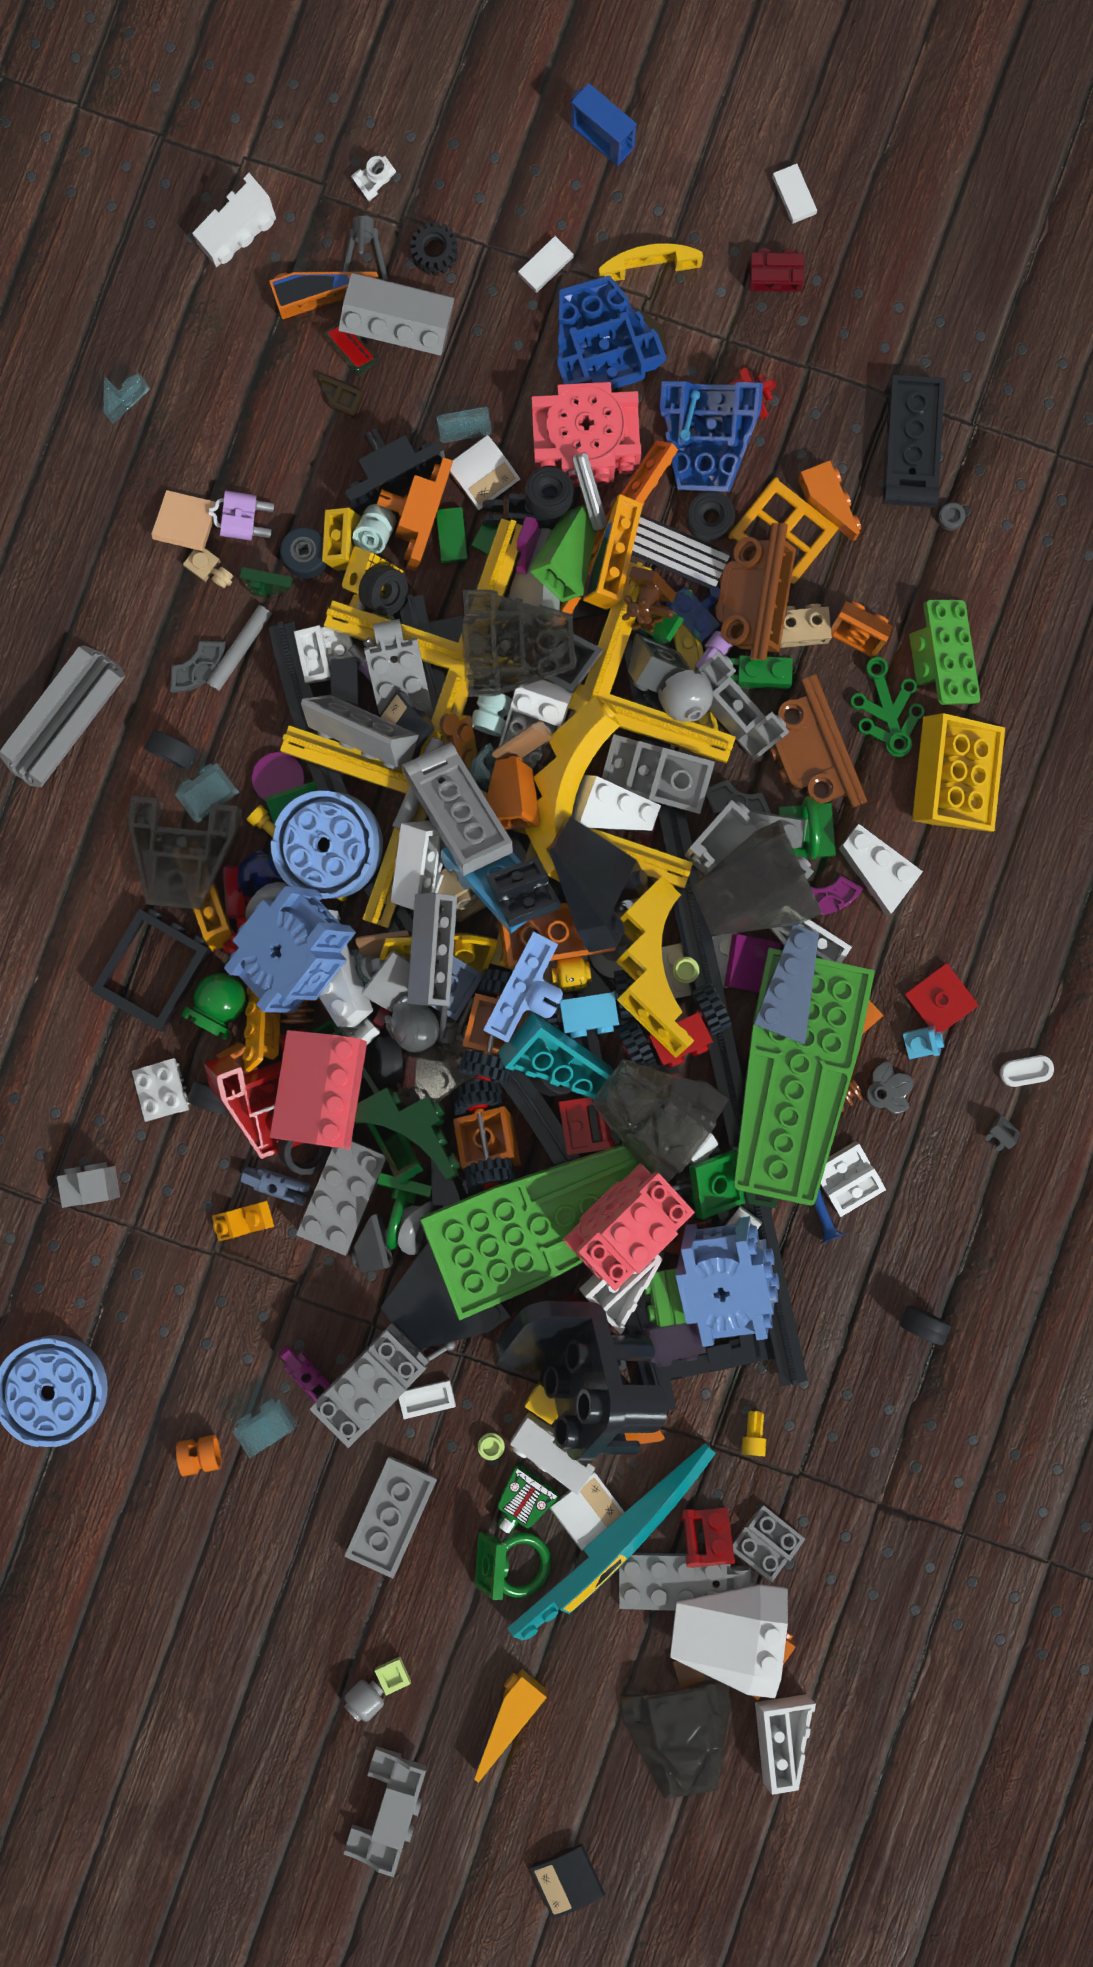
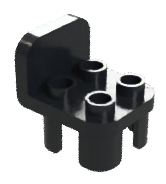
M543 1301L529 1305L519 1312L495 1344L497 1361L501 1368L507 1370L545 1371L544 1390L548 1398L555 1399L558 1414L554 1427L555 1442L558 1448L566 1450L572 1460H593L598 1455L637 1454L641 1450L639 1441H626L624 1433H654L659 1431L666 1421L668 1405L665 1390L659 1385H623L619 1371L621 1366L620 1360L650 1361L655 1356L652 1340L647 1335H618L610 1331L606 1312L597 1303Z

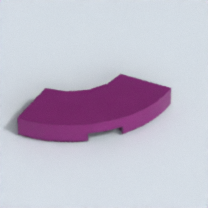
M840 875L833 884L826 887L813 888L804 885L791 908L809 915L830 914L843 909L853 902L863 888Z

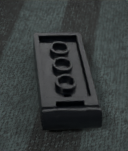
M893 375L889 382L883 504L937 507L945 378Z

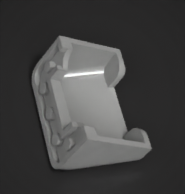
M731 800L688 849L685 857L688 861L693 862V865L754 919L766 925L778 914L814 871L810 868L811 864L803 856L789 857L749 822L750 817L748 814L750 811L745 805Z

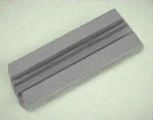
M84 645L79 646L1 748L0 758L9 770L29 786L42 787L126 677L122 667L103 652Z

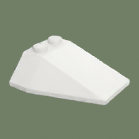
M760 1584L677 1601L670 1658L747 1695L775 1698L782 1677L788 1625V1589Z

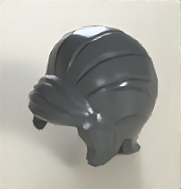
M405 995L393 1005V1015L388 1014L384 1017L387 1031L403 1049L409 1052H421L436 1042L440 1030L439 1021L429 1006L408 1004V995Z

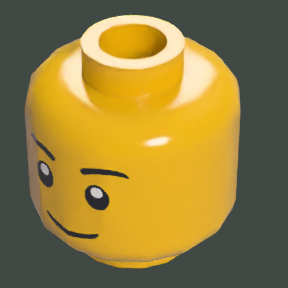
M581 956L558 959L556 968H551L553 985L558 984L562 992L585 990L587 983H591L589 961L584 962Z

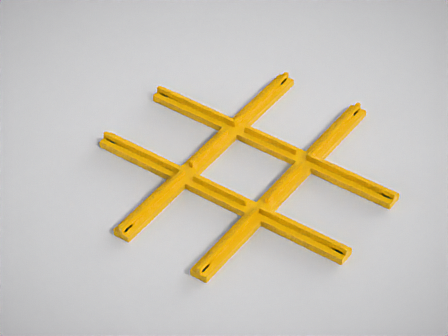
M501 518L458 643L401 624L404 640L417 637L422 661L449 670L431 720L435 729L422 746L419 757L424 754L431 737L448 744L447 735L443 734L440 730V719L446 713L455 714L457 717L463 715L475 679L514 692L523 673L551 682L531 671L528 666L485 652L519 553L517 550V540L522 525L516 524L515 520L511 519V521ZM513 531H515L511 544H509ZM630 562L621 601L611 607L598 647L603 649V653L590 669L585 685L580 684L574 691L568 710L576 714L596 697L603 703L609 702L617 711L615 717L620 724V728L727 763L736 738L735 736L694 722L674 720L667 713L610 694L632 631L631 625L636 617H630L626 621L622 619V616L627 613L626 608L628 605L624 601V597L629 595L633 602H636L640 590L638 586H635L636 583L629 577L632 567L652 570L642 566L643 563L637 562L635 564ZM332 601L330 609L328 608L326 613L327 618L324 627L363 641L370 637L376 643L373 624L391 620ZM334 617H335V618H338V619H341V620H344V621H347L348 624H347V623H344V622H341V621H338V620H335ZM288 726L287 732L282 738L284 740L280 749L282 753L406 794L409 789L410 783L407 781L402 767L398 769L388 768L383 765V761L377 758L370 759L362 756L360 750L345 748L339 745V742L292 726ZM290 743H294V744H296V745L302 746V747H304V749H303V748H300V747H297V746H294V745H291ZM710 744H711V745H714V746H717V747H720V748H723V749H726V750L723 751V750H720V749L711 747ZM481 791L486 798L487 792ZM419 804L412 822L426 821L428 815L421 804ZM395 827L363 916L364 921L388 929L397 904L391 902L400 832ZM525 828L509 829L527 835ZM589 828L636 859L648 877L658 880L663 876L670 884L685 888L693 862ZM531 842L524 861L538 857ZM667 870H668V871H671V872H674V873H677V874H680V875H683V876L680 877V876H678V875L669 873V872H667ZM384 904H385L386 906H385V909H384L382 918H381V920H379L380 915H381L382 910H383V907H384ZM499 932L497 947L490 963L514 971L516 966H504Z

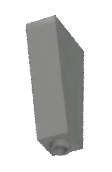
M541 528L527 573L521 574L516 571L502 614L504 619L507 620L511 608L536 616L534 628L558 625L560 600L530 572L531 565L552 532L551 529Z

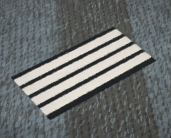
M641 514L631 555L714 591L731 553Z

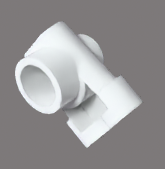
M374 156L367 162L366 169L363 171L359 169L351 177L368 201L378 195L377 190L390 180L396 173V170L385 156Z

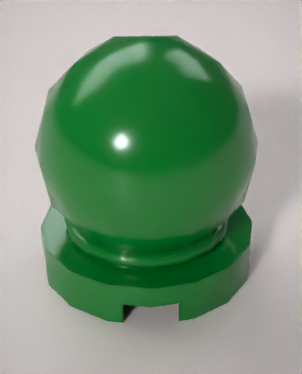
M215 973L203 978L197 985L193 996L195 1007L193 1006L190 1009L185 1006L180 1016L187 1019L191 1015L190 1021L194 1022V1024L216 1036L222 1032L221 1038L227 1041L232 1031L227 1029V1024L236 1021L244 1012L247 1003L246 991L242 983L234 976L226 973Z

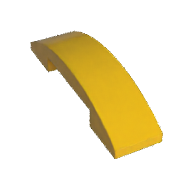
M678 244L640 246L622 252L604 263L599 268L598 278L610 275L614 281L625 280L626 269L673 261L676 271L700 268L702 266L703 253L695 248Z

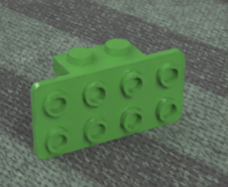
M928 600L924 602L927 627L909 634L917 685H927L935 682L938 701L941 705L975 704L980 702L965 602L963 600Z

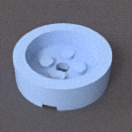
M313 791L295 798L278 816L275 822L276 827L273 841H271V853L278 873L290 887L317 890L323 896L322 899L341 898L362 889L370 882L378 870L383 853L381 828L372 811L357 798L339 792ZM323 837L330 840L328 852L324 853L318 848V842Z
M62 1335L43 1336L20 1346L0 1366V1422L13 1437L35 1447H57L75 1440L92 1427L101 1415L106 1403L108 1386L106 1373L101 1361L84 1343ZM45 1385L54 1387L55 1395L51 1400L45 1399L42 1396L41 1391Z

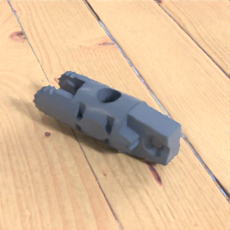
M246 1167L241 1177V1182L254 1187L253 1189L258 1192L305 1206L306 1198L304 1195L290 1191L289 1188L306 1192L310 1188V1184L261 1167L259 1169Z

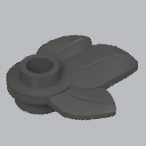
M889 1061L883 1062L872 1072V1084L866 1090V1099L874 1108H886L895 1114L902 1113L909 1109V1103L905 1096L912 1090L914 1080L907 1074H894L891 1063ZM878 1090L883 1094L882 1099H879L877 1096Z

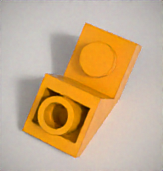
M267 1201L212 1216L213 1228L217 1234L218 1241L274 1227Z

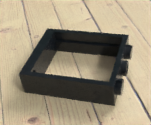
M150 908L147 912L139 909L91 992L156 1030L165 1032L212 950L206 947L207 943L201 937L195 934L193 938L185 935V928L171 921L170 925L161 921L163 915ZM145 921L197 951L159 1016L107 987Z

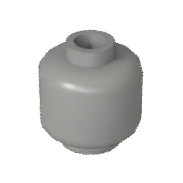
M360 1680L345 1695L346 1705L344 1707L358 1722L361 1719L367 1722L383 1707L384 1701L381 1695L384 1691L373 1680L370 1683Z

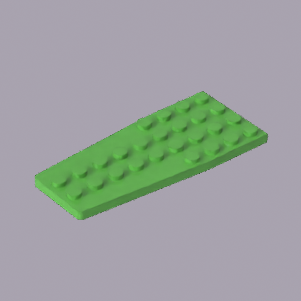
M768 949L753 1024L782 950ZM816 958L804 1045L752 1025L734 1176V1188L736 1190L804 1205H813L816 1202L858 1056L875 970Z
M647 1138L627 1142L496 1185L420 1217L419 1220L457 1318L462 1320L529 1291L582 1263L579 1257L562 1240L581 1222L579 1218L617 1181L621 1182L639 1163L651 1174L656 1171L665 1179L652 1142Z

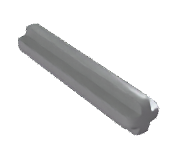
M586 452L577 453L572 457V461L593 530H602L607 527L608 523L589 458Z

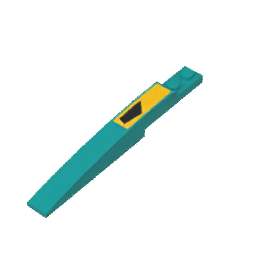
M706 1443L702 1445L584 1547L583 1550L589 1558L507 1628L511 1635L522 1641L530 1639L537 1633V1628L541 1624L549 1622L557 1616L559 1609L570 1614L583 1603L659 1526L696 1481L716 1452Z

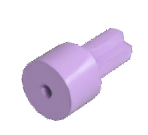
M715 631L705 644L706 651L696 663V670L718 651L722 655H727L733 645L723 639L720 631Z

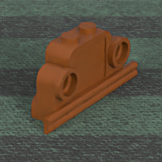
M772 523L769 540H756L752 537L741 539L734 549L735 561L729 562L724 567L723 575L719 580L720 593L719 600L715 605L717 619L723 623L721 635L731 645H735L740 649H751V660L766 661L767 652H780L796 548L786 541L788 527L786 523Z
M815 674L801 680L807 696L797 700H788L781 705L777 715L783 719L789 733L768 749L772 760H777L780 766L778 775L783 785L787 784L788 788L794 792L806 789V795L812 796L816 804H825L846 795L852 808L867 803L868 801L817 675Z

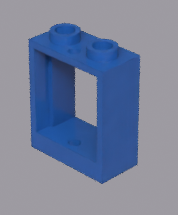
M588 83L583 90L578 89L571 99V128L618 167L635 148L637 123Z

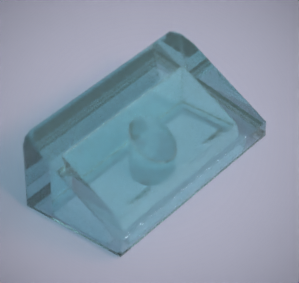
M488 407L438 415L436 417L442 443L480 437L492 433Z

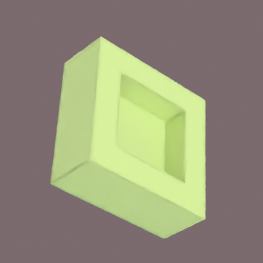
M397 1657L375 1668V1673L385 1695L411 1684L401 1657Z

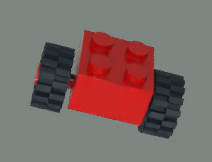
M712 983L691 991L698 1010H696V1014L677 1022V1024L684 1028L694 1041L676 1058L653 1035H643L636 1019L616 1027L622 1047L636 1072L656 1063L649 1043L660 1066L667 1064L668 1068H672L684 1062L683 1056L689 1053L692 1056H697L709 1050L707 1044L713 1042L710 1034L713 1036L732 1026L726 1008Z

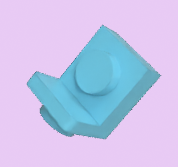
M935 1026L903 1033L909 1059L933 1054L938 1056L941 1053V1048L944 1047L942 1033L936 1032Z

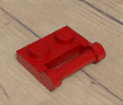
M608 1096L602 1101L585 1097L559 1102L567 1155L615 1147V1139L611 1138L606 1106ZM589 1105H596L601 1136L600 1142L593 1141L588 1110Z
M728 1507L696 1511L690 1509L680 1512L681 1522H684L688 1554L685 1557L687 1567L735 1564ZM702 1521L706 1555H698L694 1522Z

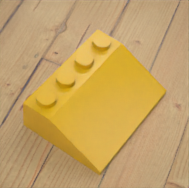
M944 713L923 717L912 821L938 826L989 832L995 831L1005 736L1004 727Z

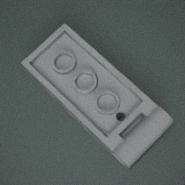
M451 742L402 764L403 773L407 781L412 784L411 789L464 876L513 853L510 837Z

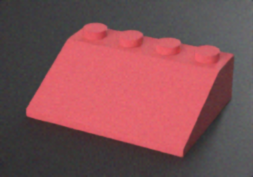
M287 1030L270 1138L350 1150L367 1041L353 1037Z

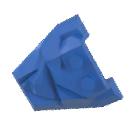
M610 275L559 290L558 370L563 384L611 382L612 390L643 380L645 372L655 370L666 361V355L659 335L654 329L651 330L643 321V315L639 310L636 312L629 304V298Z
M662 381L660 411L661 416L665 417L668 431L665 432L667 441L673 443L678 449L672 459L678 490L730 491L761 412L763 383L736 382V385L692 384L686 381ZM693 390H697L700 393V398L696 401L689 428L690 439L682 441L680 439V432L685 427L691 403L690 394Z

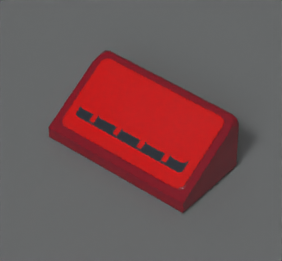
M223 866L226 916L228 920H236V918L245 917L246 907L254 896L252 866Z

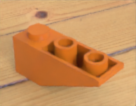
M827 461L802 471L798 482L807 503L839 527L838 530L851 541L856 540L860 534L859 530H861L860 521L856 515H852L849 507L851 506V500L847 491L843 492L839 483L841 482V476L837 467L833 468L831 461Z

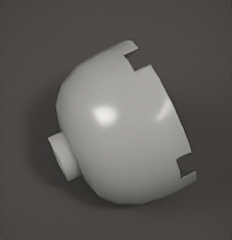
M685 670L676 673L665 681L666 687L663 691H661V688L659 689L658 699L669 717L680 722H691L699 720L710 709L713 701V690L704 672L700 671L701 674H695L693 670Z

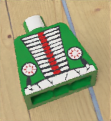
M516 1463L498 1501L497 1507L505 1514L497 1525L508 1534L512 1533L518 1522L529 1529L557 1500L558 1491Z

